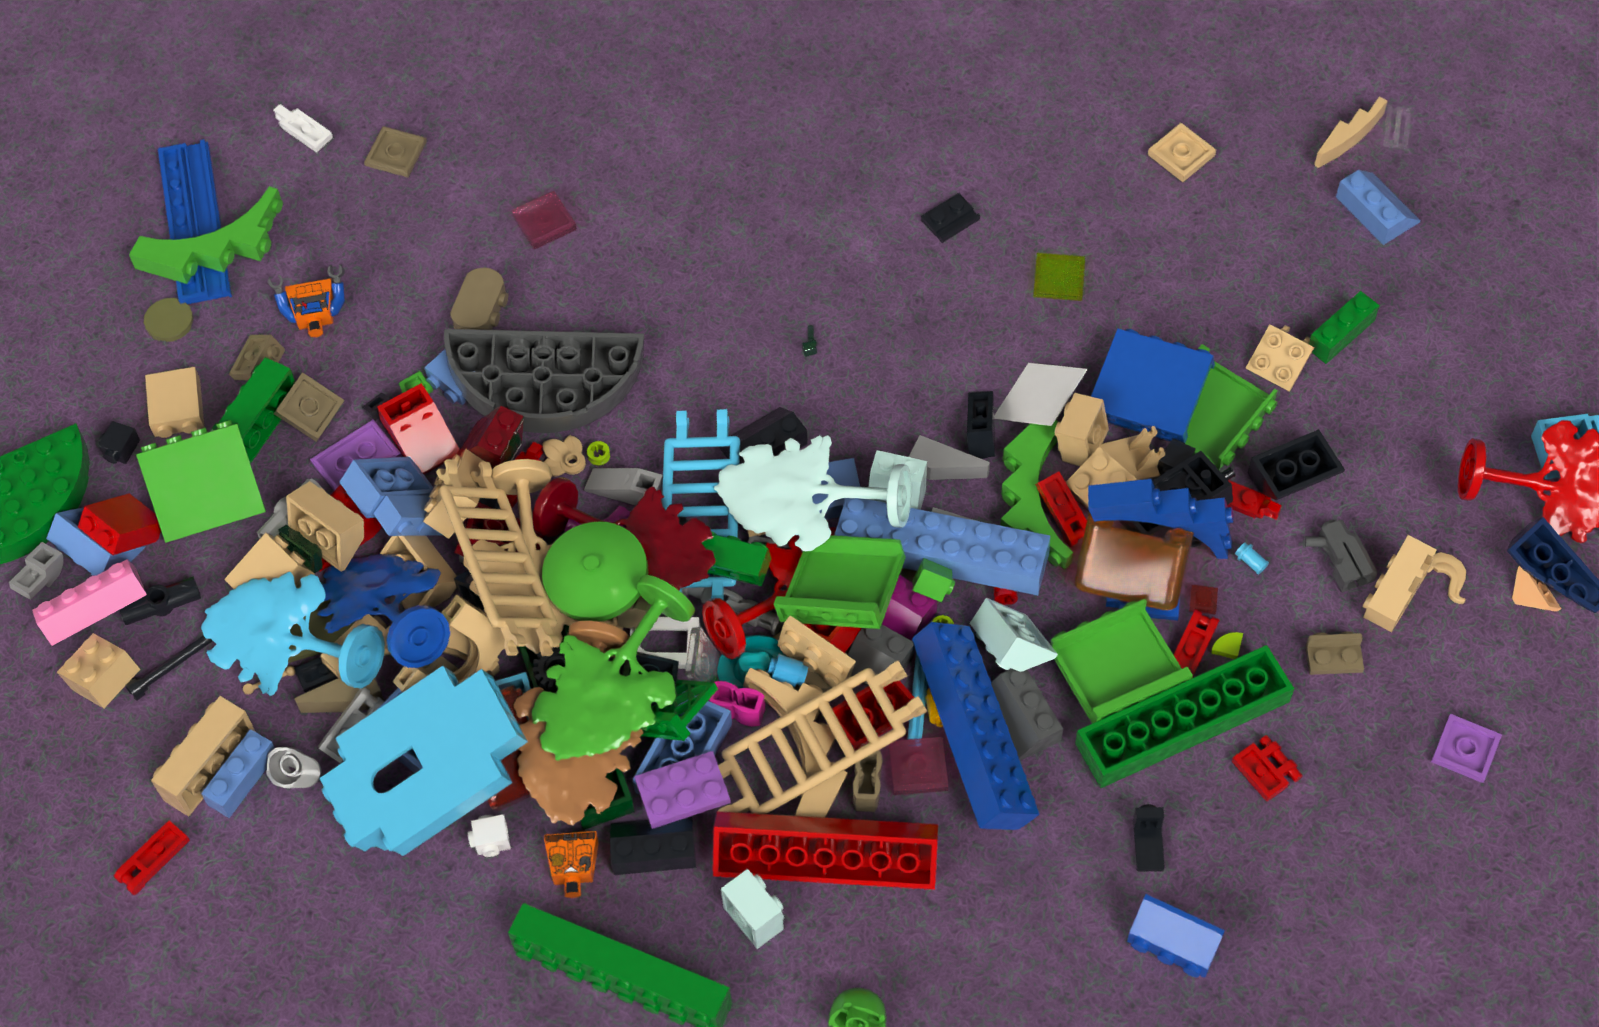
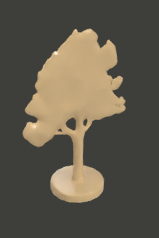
M517 459L504 462L492 469L491 478L496 489H503L506 494L517 495L520 530L543 585V563L552 545H547L534 532L530 493L543 489L551 481V469L548 464L532 459ZM479 540L472 545L473 550L516 551L514 541L498 546L496 543ZM537 543L540 545V550L536 549ZM464 557L463 564L469 570L468 564ZM478 561L482 572L526 574L522 563ZM473 580L469 588L476 595L479 596L478 590ZM487 583L490 594L535 596L531 585ZM547 595L557 620V626L552 631L562 642L561 632L563 626H571L572 623L578 622V620L561 613L552 604ZM495 605L499 617L544 618L538 606ZM517 628L519 634L523 635L526 639L527 644L525 646L535 654H538L540 652V640L536 629Z

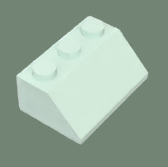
M986 598L970 622V625L976 631V637L986 644L985 649L995 656V662L1006 670L1012 668L1022 672L1055 659L1058 655L1026 614Z

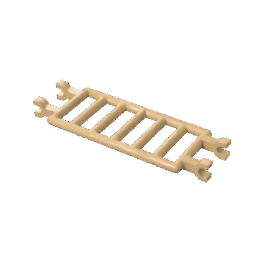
M446 459L444 461L446 469H438L436 471L439 479L445 483V485L440 487L439 491L492 627L501 628L505 638L507 656H516L519 653L517 647H525L527 644L525 637L519 634L517 628H535L540 640L539 648L541 655L551 656L553 654L551 647H560L561 643L559 637L554 635L552 631L557 626V620L505 491L495 488L491 478L492 469L489 462H480L478 464L480 471H473L471 473L473 481L478 482L479 487L461 486L456 460ZM453 496L497 499L500 509L457 507ZM461 518L505 520L509 531L468 529L464 527ZM469 539L514 541L518 552L473 550ZM478 561L522 563L526 574L482 572ZM487 583L531 585L535 596L490 594ZM495 605L538 606L544 618L499 617Z
M894 662L885 671L875 675L871 668H866L725 748L722 751V757L725 762L719 764L718 767L722 778L730 774L732 775L743 798L733 804L722 807L718 812L746 813L750 811L752 814H767L903 737L906 734L903 723L928 711L919 696L912 699L906 706L895 711L883 687L907 677L900 662ZM865 681L870 686L893 730L881 737H878L853 691L854 687ZM842 694L869 741L868 744L856 751L829 704L830 701ZM820 708L845 755L844 758L833 764H830L805 715ZM795 721L821 768V771L808 778L781 730ZM770 735L776 741L798 783L784 792L758 742ZM749 748L774 796L759 805L734 757Z

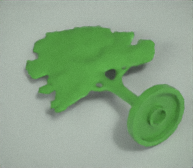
M643 575L640 578L636 588L651 607L627 642L619 649H611L603 653L599 648L578 640L576 636H564V642L560 643L559 654H564L565 667L558 664L546 670L547 678L556 679L558 691L557 693L541 692L531 711L532 723L536 724L539 721L547 722L545 732L540 737L541 746L544 751L554 753L556 755L555 760L559 761L584 755L591 757L595 754L609 752L611 749H617L624 741L630 739L632 731H638L640 728L653 725L656 722L654 720L655 715L651 709L652 702H656L660 709L674 702L676 693L673 676L668 672H647L636 659L638 647L661 613L681 622L689 621L695 613V608L689 599L669 583L650 575ZM611 656H616L612 662L608 661ZM627 659L630 663L631 673L628 676L620 675L619 669Z

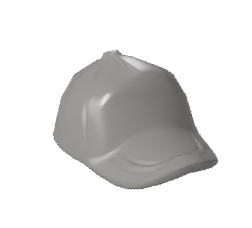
M276 747L267 755L266 774L276 786L282 788H307L315 785L321 777L320 764L297 748ZM289 766L292 767V768H294V769H296V770H295V771L290 770V769H289Z

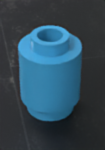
M778 654L777 658H771L767 673H770L771 678L779 682H787L793 687L796 685L801 686L806 679L808 666L803 665L802 661Z

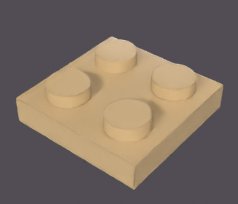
M1182 123L1154 144L1148 151V155L1182 182L1216 154L1215 148Z

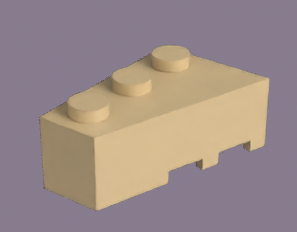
M1408 535L1397 555L1393 554L1386 567L1388 568L1386 575L1381 574L1375 585V588H1377L1375 594L1370 593L1363 604V607L1366 608L1364 618L1392 632L1427 575L1437 549Z

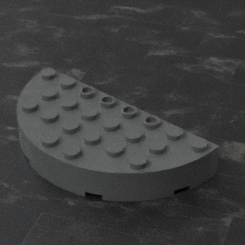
M444 329L448 367L455 384L462 392L466 401L484 416L499 406L524 416L523 431L555 433L568 431L603 417L613 410L630 392L640 373L644 356V334Z

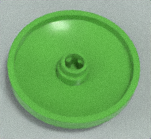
M608 522L585 523L565 532L550 547L542 568L544 589L552 604L564 615L578 621L599 622L622 614L641 596L636 588L637 583L643 575H648L647 557L639 540L624 527Z

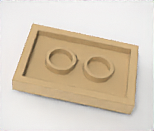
M791 615L784 622L777 646L780 647L785 655L802 661L803 665L808 666V671L816 672L822 676L824 681L831 687L850 678L856 663L855 660Z

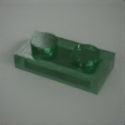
M288 525L278 529L279 535L289 543L287 548L291 552L296 551L305 559L303 564L309 570L316 573L322 569V550L317 544L310 542L300 532L293 530Z

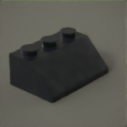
M781 407L731 435L739 437L740 452L749 446L769 444L772 446L773 456H778L782 451L786 450L785 441L790 438L796 440L800 444V448L808 444L805 426L794 412ZM730 446L719 447L726 458L730 459ZM740 456V464H742L745 461L743 457Z
M1318 429L1251 457L1247 473L1260 493L1274 500H1279L1341 474L1345 469Z
M693 816L653 829L649 820L611 823L610 849L614 875L696 868Z

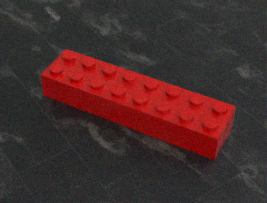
M717 811L714 823L713 876L736 878L748 869L753 876L757 874L761 879L935 890L938 824Z

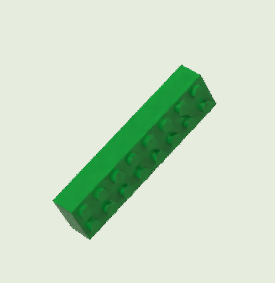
M1265 645L1077 730L1075 745L1100 788H1103L1289 703L1294 687L1269 647Z
M525 903L522 904L508 932L514 951L519 958L529 962L531 959L542 962V967L552 972H556L557 969L567 973L566 976L573 981H588L592 983L591 986L600 992L607 993L610 990L617 993V997L626 1003L639 1002L650 1013L658 1014L660 1011L668 1014V1018L671 1021L680 1025H684L687 1022L695 1027H722L732 1006L730 988Z

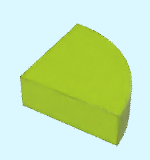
M1236 632L1223 635L1213 645L1211 654L1237 659L1243 633Z

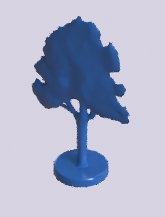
M371 554L368 557L352 558L346 569L342 572L333 565L326 569L323 575L326 578V583L322 584L326 593L324 601L330 599L331 602L328 604V608L319 610L317 615L329 616L333 614L331 622L326 623L325 629H328V633H333L342 627L349 626L351 623L363 619L367 614L387 616L393 622L389 627L386 639L388 651L399 664L407 668H420L434 662L442 655L450 637L449 622L439 610L431 606L417 605L401 613L398 607L410 594L433 589L441 575L440 570L427 568L426 571L419 573L424 567L423 563L416 560L404 561L401 557L395 556V554ZM395 595L396 599L391 604L385 602L386 598Z

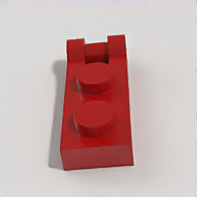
M1060 471L1035 484L1069 547L1076 545L1079 539L1083 537L1087 539L1093 535L1088 521ZM1076 522L1078 529L1073 531L1070 524Z
M1196 609L1174 653V657L1181 668H1189L1193 675L1192 678H1194L1220 622V619L1206 617L1202 615L1203 612ZM1201 625L1207 629L1205 631L1203 629L1198 628L1197 626Z
M169 820L115 872L114 878L119 883H125L127 890L131 894L136 895L190 839ZM137 868L141 872L134 877L132 872Z

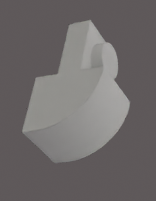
M41 542L25 558L26 566L9 582L10 589L31 600L45 585L50 587L58 578L63 567V554Z

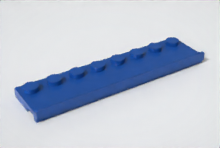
M205 139L200 140L199 144L187 146L186 143L158 148L170 240L198 237L221 229L208 142H205ZM198 265L195 275L191 276L187 284L176 281L180 304H192L227 296L232 297L228 266L223 273Z

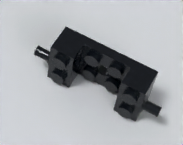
M1199 451L1154 479L1153 484L1155 489L1159 488L1160 491L1188 488L1191 497L1196 498V501L1225 498L1228 505L1233 502L1232 484L1228 480L1236 475L1231 467L1220 472L1202 451ZM1119 520L1127 532L1114 539L1119 548L1133 540L1149 555L1169 542L1168 530L1171 527L1148 522Z

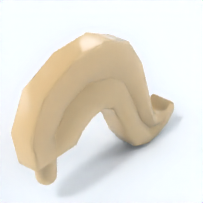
M1442 552L1436 553L1428 573L1435 570L1437 573L1447 574L1450 578L1449 598L1455 603L1464 604L1465 598L1459 595L1466 579L1464 565L1453 555Z

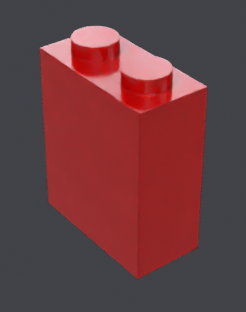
M130 493L84 506L78 524L79 529L112 555L155 543L161 533L156 514Z

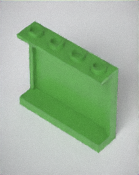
M1203 344L1198 348L1210 352V349ZM1214 361L1215 367L1214 369L1210 368L1188 426V438L1185 444L1195 448V454L1202 451L1220 470L1223 465L1229 466L1236 455L1234 452L1238 447L1240 449L1244 448L1250 438L1249 433L1252 430L1256 432L1264 421L1262 417L1266 413L1270 415L1278 403L1275 400L1278 390L1274 389L1269 395Z
M231 420L216 424L217 429L207 432L205 427L192 431V437L182 439L181 435L166 439L167 444L157 447L156 443L142 446V452L136 454L165 543L266 512V507L262 500L238 423L232 424Z
M830 535L826 542L812 551H803L785 597L777 596L774 602L780 622H785L791 615L803 624L880 629L906 558L901 540Z
M1146 599L1138 602L1131 601L1122 609L1115 612L1108 611L1101 615L1099 619L1092 622L1085 621L1069 632H1059L1051 639L1050 645L1058 653L1054 660L1092 724L1192 679L1193 675L1189 668H1181L1146 612Z

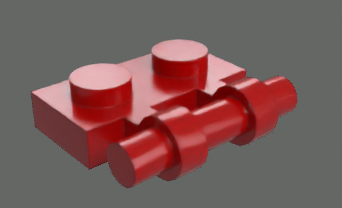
M1265 735L1259 740L1264 749L1260 750L1255 743H1252L1232 758V763L1268 802L1288 788L1289 782L1284 776L1288 775L1294 782H1297L1303 775L1297 769L1298 765L1284 755L1281 751L1282 747L1277 741L1273 742L1268 735ZM1273 757L1280 767L1276 768L1268 758Z

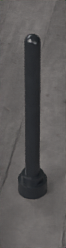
M204 635L143 678H132L126 684V689L130 694H133V698L136 701L146 695L145 692L148 690V686L210 644L212 639H206Z

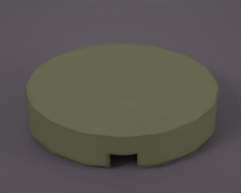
M165 298L155 302L148 308L144 315V325L148 334L153 339L172 342L182 338L190 331L194 316L187 303L180 304L177 298Z

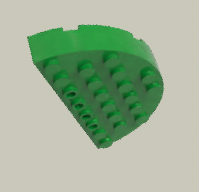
M77 424L0 456V564L11 562L31 553L41 542L46 544L49 541L46 538L56 513L78 509L89 480L90 459L86 442Z

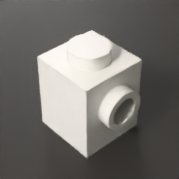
M504 814L498 816L484 815L477 820L471 821L473 831H468L469 843L471 848L476 847L478 855L492 857L498 855L499 851L511 849Z

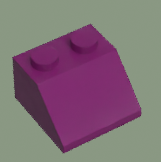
M899 575L882 625L913 642L912 638L924 629L937 613L938 601L913 591V583Z

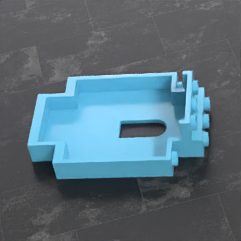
M441 666L336 737L340 746L338 753L344 762L320 778L324 786L322 793L332 803L335 809L333 815L343 825L346 831L344 837L351 847L355 846L366 851L372 846H376L384 851L388 849L391 852L395 851L404 856L513 783L501 760L528 741L493 676L481 669L459 683L452 671ZM413 748L423 768L390 791L378 793L373 786L376 773Z

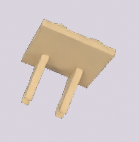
M1269 325L1246 369L1290 392L1314 347L1309 345V337L1301 341L1288 334L1287 332H1289L1290 327L1286 325L1282 329Z
M1152 426L1149 432L1144 428L1139 435L1101 444L1100 448L1135 476L1137 480H1153L1160 476L1157 466L1159 460L1165 456V451L1160 447L1159 452L1155 453L1154 449L1150 450L1149 448L1152 438L1157 435L1155 426Z

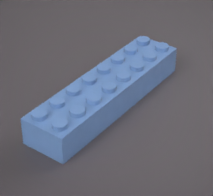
M862 498L845 499L834 535L899 539L906 556L902 567L904 569L917 571L923 558L952 569V578L1037 596L1039 595L1050 551V535L914 508L910 509L908 521L903 528L893 527L888 519L887 503Z

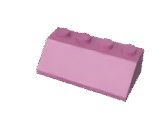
M127 559L112 565L108 570L97 576L89 577L82 584L65 590L54 599L41 603L32 611L37 625L53 646L147 594L136 567Z

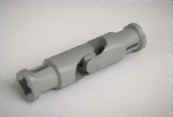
M712 587L682 588V594L696 597L704 604L711 599ZM724 588V595L730 596L725 602L730 605L736 614L758 604V602L753 600H745L739 594ZM769 611L746 623L754 627L760 626L765 628L775 636L784 622H780L776 613Z

